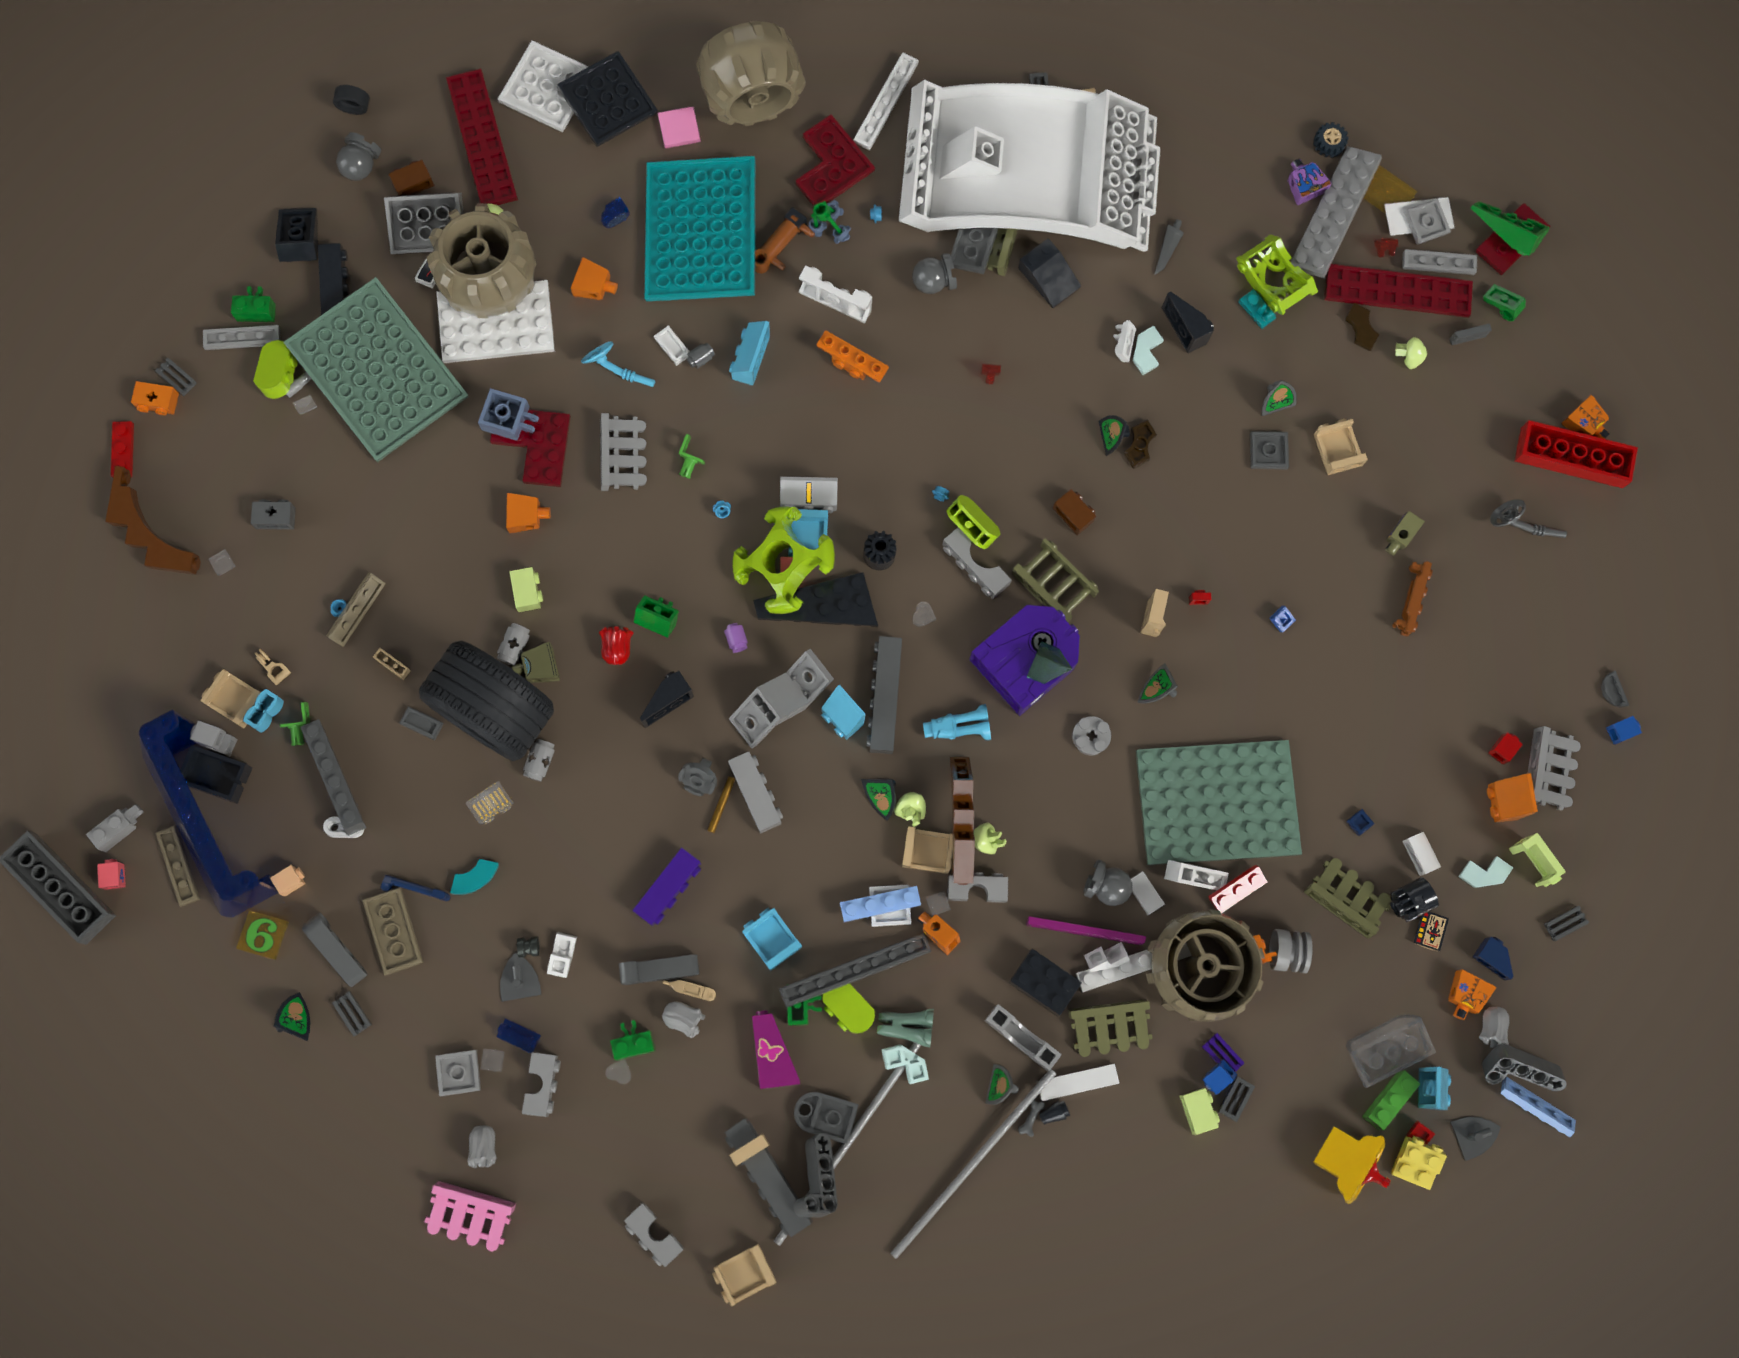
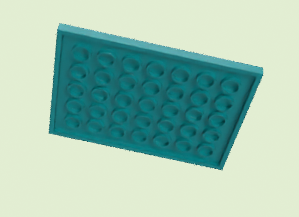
M755 156L647 162L646 301L755 296Z

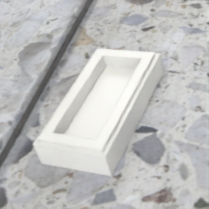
M669 325L654 335V339L676 366L688 358L687 353L690 351Z
M1144 872L1131 879L1132 892L1147 915L1165 905Z

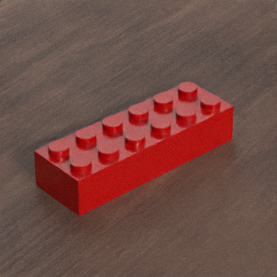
M1528 420L1520 430L1515 462L1624 488L1632 482L1638 447Z

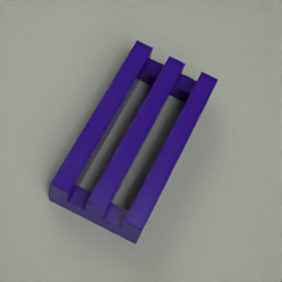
M1218 1033L1202 1046L1217 1064L1221 1060L1209 1048L1210 1044L1234 1071H1237L1239 1067L1245 1064ZM1215 1040H1217L1223 1046V1048L1232 1056V1058L1237 1062L1236 1065L1215 1043Z

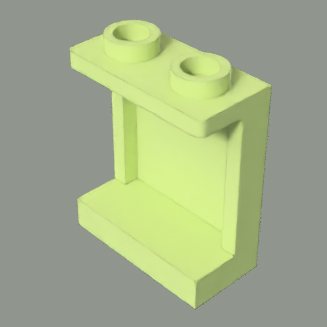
M1538 833L1521 839L1509 848L1513 855L1524 851L1540 872L1542 879L1535 883L1537 887L1542 885L1547 887L1550 884H1556L1562 879L1561 875L1566 872Z

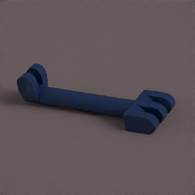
M385 875L381 884V889L386 892L390 891L392 886L395 885L443 901H449L451 898L444 891Z

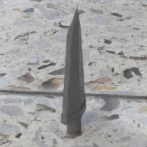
M1176 219L1173 226L1167 225L1154 275L1165 268L1179 240L1183 236L1184 232L1179 230L1182 224L1181 220Z

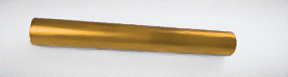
M729 776L727 778L707 829L711 833H715L735 778Z

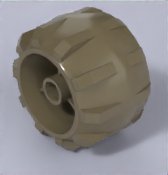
M749 21L722 30V32L703 45L696 64L701 87L705 93L710 111L717 115L719 121L730 125L736 122L741 123L743 126H752L756 122L767 119L770 121L777 118L779 113L783 112L786 108L791 109L799 99L798 95L801 94L805 87V78L792 40L786 35L785 30L775 23Z
M477 203L475 211L462 215L457 209L449 212L450 222L443 229H432L429 236L434 249L427 257V262L439 291L456 311H464L477 316V318L487 319L492 316L510 313L517 309L516 306L524 300L527 294L532 292L535 286L533 278L537 264L527 233L522 232L518 227L516 218L509 211H503L499 215L492 213L487 204ZM486 241L499 243L508 249L503 261L492 256ZM466 249L468 256L457 262L459 255Z
M1219 910L1193 911L1172 919L1166 923V928L1159 938L1150 942L1147 950L1153 954L1152 973L1146 974L1148 984L1155 983L1159 994L1163 998L1161 1005L1167 1011H1176L1189 1018L1190 1021L1212 1022L1238 1015L1245 1010V1006L1251 1001L1255 993L1261 990L1263 985L1261 980L1263 970L1262 958H1265L1263 949L1258 947L1255 938L1249 932L1247 924L1242 920L1236 921L1228 915L1222 914ZM1197 935L1209 937L1217 942L1227 957L1228 965H1221L1219 959L1214 954H1205ZM1185 943L1192 955L1185 965L1186 972L1190 976L1186 985L1183 984L1177 967L1178 956ZM1219 971L1228 972L1225 986L1216 995L1205 998L1194 994L1202 979L1214 977Z

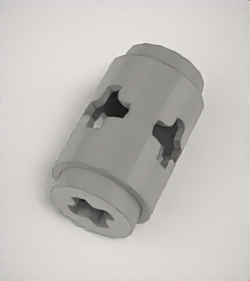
M512 623L511 627H508L504 641L497 651V659L510 665H515L516 662H519L523 652L522 649L530 637L528 635L530 630ZM516 640L518 647L515 646L511 649L508 642Z
M536 739L525 762L523 776L541 782L547 774L555 752V745L541 739ZM534 753V757H535L536 759H535V760L532 759L531 762H530V759H529V758H530V756H532V754ZM548 758V765H546L544 768V763H542V760L546 761Z

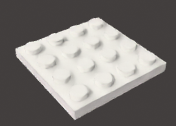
M531 41L501 92L498 101L507 107L563 132L574 112L558 90L557 84L588 68V66Z

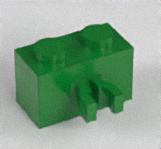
M247 286L249 296L232 295L231 314L237 322H275L276 304L270 296H262L263 288L261 286H258L255 296L252 294L253 289L251 286Z
M644 595L636 606L633 623L668 638L676 627L679 610L672 608L673 602L671 601L668 605L663 604L664 598L662 597L657 601Z
M816 996L788 1007V1026L808 1025V1010L822 1012V1007L816 1008L814 1005L809 1006L808 1003L821 1000V996Z
M632 1020V1035H629V1031L625 1028V1023H620L625 1037L610 1040L614 1060L618 1061L656 1051L652 1032L646 1031L636 1034V1020Z

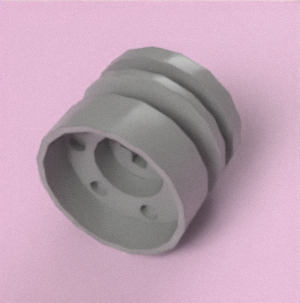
M1274 929L1270 938L1269 953L1276 951L1277 955L1271 957L1272 961L1269 962L1271 970L1285 972L1290 965L1292 972L1296 973L1299 970L1300 973L1306 974L1310 969L1312 960L1311 934L1309 932L1300 933L1295 931L1291 937L1288 930Z

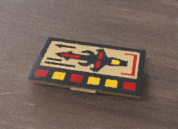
M1432 912L1421 915L1414 943L1440 952L1449 918Z

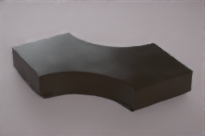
M1354 303L1345 320L1354 329V344L1371 351L1379 333L1370 324V310Z
M1148 419L1131 428L1133 443L1124 454L1133 469L1150 460L1148 445L1157 434Z

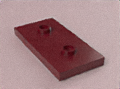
M1525 203L1514 212L1519 219L1526 221L1527 218L1551 227ZM1495 231L1475 251L1501 276L1522 256Z

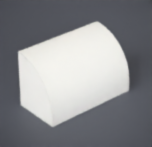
M1424 832L1403 841L1419 876L1441 867Z

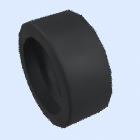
M339 85L334 92L333 104L345 113L362 115L368 110L370 97L366 91L359 87Z

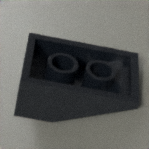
M316 208L279 209L275 240L279 262L317 260L318 226Z
M1049 238L1020 259L1018 269L1052 308L1081 288L1079 281L1063 255Z
M1167 293L1161 308L1186 352L1190 353L1207 345L1214 332L1211 320H1208L1205 314L1174 293Z
M679 670L677 672L672 671L664 677L665 679L661 682L641 715L640 719L645 728L694 698L692 689Z

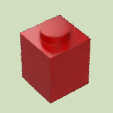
M1507 732L1500 736L1488 753L1504 765L1511 761L1523 744L1516 735Z

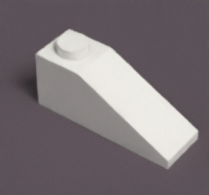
M1168 860L1164 879L1218 890L1226 885L1229 873Z

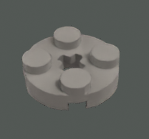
M1098 717L1082 718L1073 729L1072 741L1081 753L1090 756L1097 755L1103 752L1110 744L1111 731L1109 725ZM1091 731L1097 735V738H1094L1093 741H1090V738L1086 736Z

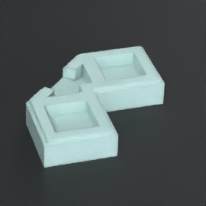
M1154 325L1140 333L1137 337L1133 362L1142 375H1145L1159 365L1150 350L1163 343L1164 340Z
M1498 856L1493 859L1486 871L1470 860L1458 877L1473 888L1504 883L1513 867Z
M901 1044L882 1049L885 1069L888 1070L905 1065L909 1084L929 1080L926 1062L920 1056Z

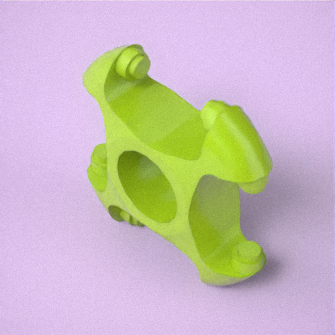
M784 506L767 510L768 512L765 514L764 519L768 523H774L775 525L764 542L750 556L747 554L749 551L743 546L738 547L733 554L732 566L735 581L745 585L749 580V574L753 571H759L775 590L776 599H770L765 603L766 609L772 614H786L799 610L803 601L797 596L794 598L793 595L804 578L817 565L820 566L819 569L824 574L829 573L834 568L835 561L833 540L823 534L818 540V549L806 548L796 537L791 527L793 521L801 518L800 510L796 507ZM791 547L793 550L792 563L784 572L777 574L775 570L777 556L784 549Z

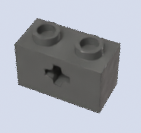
M266 499L252 502L251 524L255 529L294 530L296 508L290 501L283 499L278 500V502H271Z

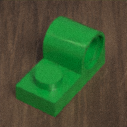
M1494 284L1483 296V301L1499 308L1500 315L1505 320L1513 322L1524 310L1526 298Z

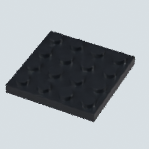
M619 51L557 84L558 90L596 147L658 113V109Z

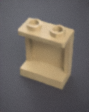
M1341 419L1335 422L1336 424L1329 425L1326 423L1320 425L1314 433L1328 475L1363 466L1368 460L1366 453L1361 454L1352 429L1353 419Z
M223 669L215 675L214 682L210 688L203 692L201 702L240 727L245 728L247 723L243 721L244 716L255 705V701L261 692Z
M908 826L902 867L948 874L949 870H952L953 858H951L953 833L944 834L917 830L915 827Z
M759 1243L715 1266V1272L712 1273L716 1283H721L724 1289L721 1293L725 1302H730L731 1306L777 1282Z

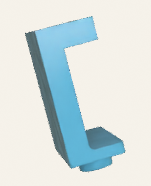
M799 509L802 516L799 520L792 522V530L806 548L818 549L820 536L823 534L827 535L828 510ZM791 547L788 549V557H793Z
M769 908L765 909L759 914L761 918L755 922L752 919L743 926L745 929L742 931L770 971L802 948L800 942L792 934L775 908L771 910Z

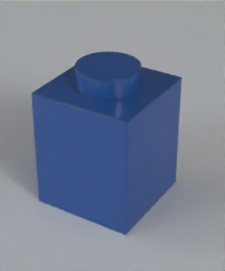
M1634 716L1606 727L1614 745L1642 733L1640 723Z
M1223 1059L1206 1073L1203 1081L1206 1088L1217 1095L1235 1080L1237 1074Z

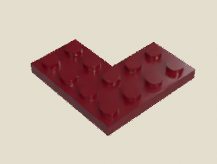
M832 114L803 133L804 140L822 161V163L795 180V184L813 206L823 201L828 204L875 171L874 165Z
M528 410V413L538 416L539 419L537 422L524 421L525 424L533 426L535 431L530 433L521 430L518 441L491 433V444L527 448L523 474L524 484L561 487L570 414Z

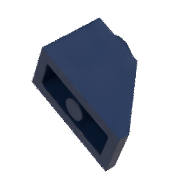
M1496 937L1485 938L1473 955V958L1504 981L1512 980L1514 976L1508 948Z

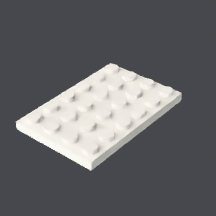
M548 280L534 281L535 286L532 292L527 294L524 300L516 306L517 309L510 313L492 316L487 319L477 318V316L464 311H456L450 306L445 296L440 291H437L443 363L555 352Z

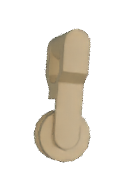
M261 648L259 649L260 654L254 653L257 656L256 659L268 671L267 676L275 685H278L291 674L290 670L283 663H274L272 661L266 666L265 660L270 661L271 659ZM275 667H281L283 670L274 677L272 670Z

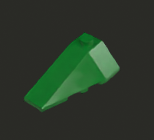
M1480 201L1471 207L1486 224L1508 245L1517 250V253L1520 255L1529 256L1535 252L1550 227L1530 218H1527L1526 221L1519 219L1517 214L1512 212L1501 213L1502 210L1500 208Z

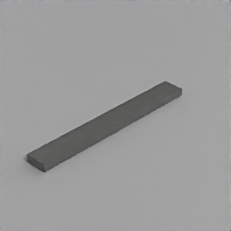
M923 933L781 987L779 991L786 1008L928 954L932 950Z

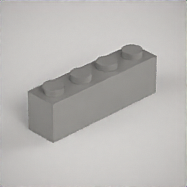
M748 751L728 760L731 771L760 834L781 825L782 813L779 807L775 808L772 801H775L772 791H767L764 785L767 781L763 772L759 773L757 770L759 763L756 756H751Z

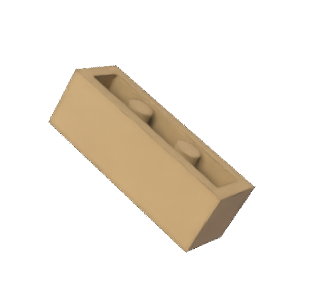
M381 648L373 656L377 662L402 680L411 671Z
M762 1134L730 1154V1157L735 1166H738L770 1144L765 1135Z

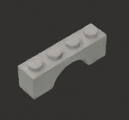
M958 527L943 540V550L949 556L952 555L956 559V564L962 570L965 569L969 573V578L982 587L981 590L987 597L990 596L994 599L1010 585L1012 580L999 566L983 568L977 565L970 555L972 541Z
M999 1004L994 1007L984 1020L1046 1071H1050L1062 1055L1047 1042L1025 1028Z

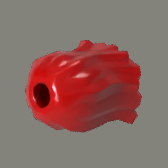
M611 626L602 628L599 634L602 639L601 654L603 660L611 665L624 664L630 655V639L634 632L627 627H623V630L619 629V626H614V629Z

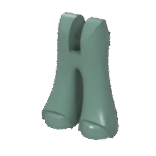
M934 1009L914 1013H879L878 1021L891 1023L892 1026L878 1025L877 1034L905 1039L925 1047H930ZM902 1025H905V1026H914V1027H922V1028H928V1029L906 1028V1027H903Z

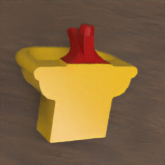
M1333 1127L1314 1163L1338 1178L1337 1186L1340 1193L1344 1196L1346 1203H1353L1365 1183L1374 1182L1385 1188L1391 1183V1180L1382 1176L1377 1169V1162L1385 1148L1383 1136H1378L1377 1138L1365 1136L1358 1141L1338 1128Z

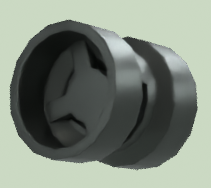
M538 936L531 937L528 940L524 937L517 938L519 958L526 957L527 954L533 957L539 956L540 945Z

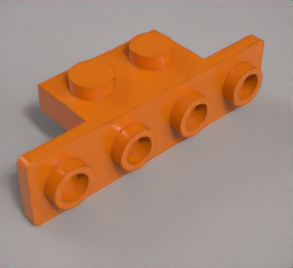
M825 331L817 342L818 348L832 355L833 365L840 370L848 371L853 378L864 380L867 375L875 381L881 382L889 369L888 365L828 331Z

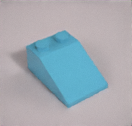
M840 685L837 686L822 706L821 712L823 714L821 716L828 724L831 722L836 727L834 731L840 738L844 736L847 740L864 725L865 713Z
M1442 1067L1419 1068L1418 1108L1448 1110V1106L1451 1103V1097L1448 1094L1451 1076L1448 1074V1069Z

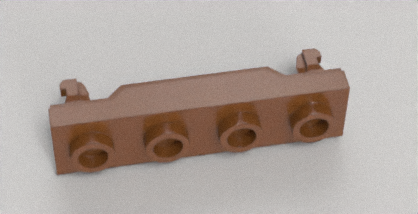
M1424 561L1423 565L1413 562L1409 566V570L1417 574V576L1410 583L1401 615L1403 620L1397 619L1392 625L1393 628H1399L1401 630L1400 634L1406 637L1416 631L1418 626L1416 621L1417 615H1420L1423 609L1421 601L1427 594L1428 587H1426L1427 580H1430L1433 570H1431L1432 563Z

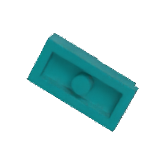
M1254 289L1239 300L1240 305L1261 329L1276 319L1275 313Z

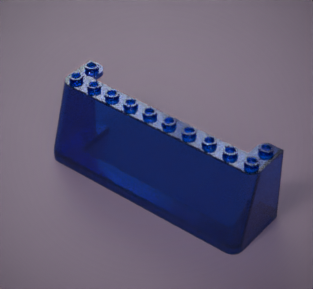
M170 710L141 726L139 739L142 758L219 913L224 917L232 918L279 892L270 878L272 876L269 874L259 880L255 873L248 870L242 871L235 876L232 875L173 756L196 744V742L190 739L191 730L195 723L176 711Z

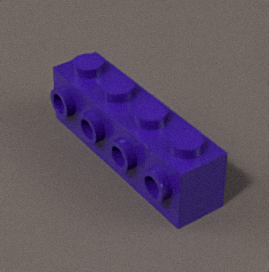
M681 848L636 905L633 912L652 927L655 923L659 925L665 917L663 914L667 908L671 909L676 903L677 899L675 897L679 892L683 893L689 886V883H687L692 876L695 878L702 868L699 867L701 862Z

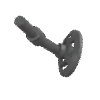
M1519 499L1502 504L1490 517V522L1495 527L1511 524L1532 533V535L1542 537L1548 535L1566 538L1567 531L1546 528L1545 525H1531L1518 520L1526 509L1525 502ZM1519 506L1522 507L1521 512L1518 511ZM1497 519H1501L1502 522L1497 523Z

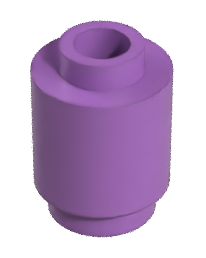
M738 623L728 625L724 633L729 648L732 649L733 653L747 649L746 644L748 641L743 626L738 625Z

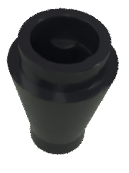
M1057 1101L1048 1109L1039 1113L1045 1125L1047 1123L1067 1120L1066 1117L1070 1116L1065 1101Z

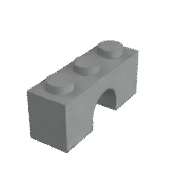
M198 721L191 730V740L208 750L227 757L231 756L238 740L226 734L221 728Z
M974 873L973 883H968L967 885L953 883L952 875L948 876L947 901H967L969 889L974 886H979L985 890L986 902L1006 903L1008 901V877H1003V874L993 873L991 877L984 876V873Z
M540 1053L531 1054L528 1073L539 1075L542 1078L543 1086L536 1094L525 1093L522 1114L549 1117V1113L553 1112L554 1101H551L552 1093H556L557 1089L555 1073H559L561 1064L558 1056Z
M642 1203L624 1220L626 1223L625 1228L631 1235L636 1234L640 1238L638 1243L644 1250L647 1251L649 1249L654 1254L652 1259L659 1266L663 1264L666 1267L685 1248L672 1233L663 1240H656L651 1236L650 1226L657 1219V1216L645 1203Z

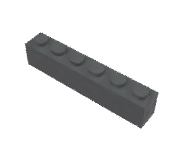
M879 636V642H875L874 653H878L877 660H873L872 672H876V679H872L871 690L875 692L874 698L870 697L869 709H873V717L869 716L868 728L872 729L871 735H867L866 747H870L871 753L893 754L902 638Z
M318 719L301 726L300 728L344 831L349 836L366 829L365 822L322 723Z
M748 1118L743 1119L725 1132L727 1135L725 1137L726 1142L731 1148L734 1147L735 1150L740 1149L759 1137ZM767 1148L741 1163V1165L745 1164L749 1170L747 1175L753 1183L756 1181L759 1186L758 1192L762 1199H767L771 1205L769 1210L775 1218L778 1216L782 1223L780 1227L786 1236L789 1234L790 1237H793L813 1223L811 1217L802 1218L795 1213L794 1204L799 1198Z

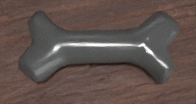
M1035 1100L1031 1102V1111L1026 1122L1018 1127L1020 1134L1026 1133L1030 1137L1034 1136L1032 1126L1038 1113L1046 1108L1044 1102L1038 1103Z

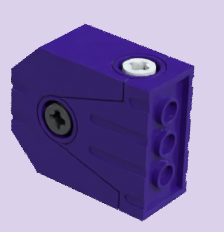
M1026 605L976 647L969 658L970 662L1014 709L1019 717L1069 675L1078 663L1079 631L1073 624H1069L1065 620L1066 617L1062 611L1056 610L1054 607Z

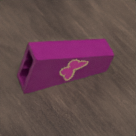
M768 1010L757 1011L756 1015L752 1016L760 1089L800 1084L799 1077L773 1015L768 1014Z

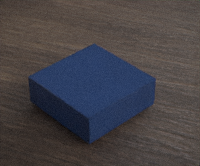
M1363 809L1346 821L1358 836L1375 824Z

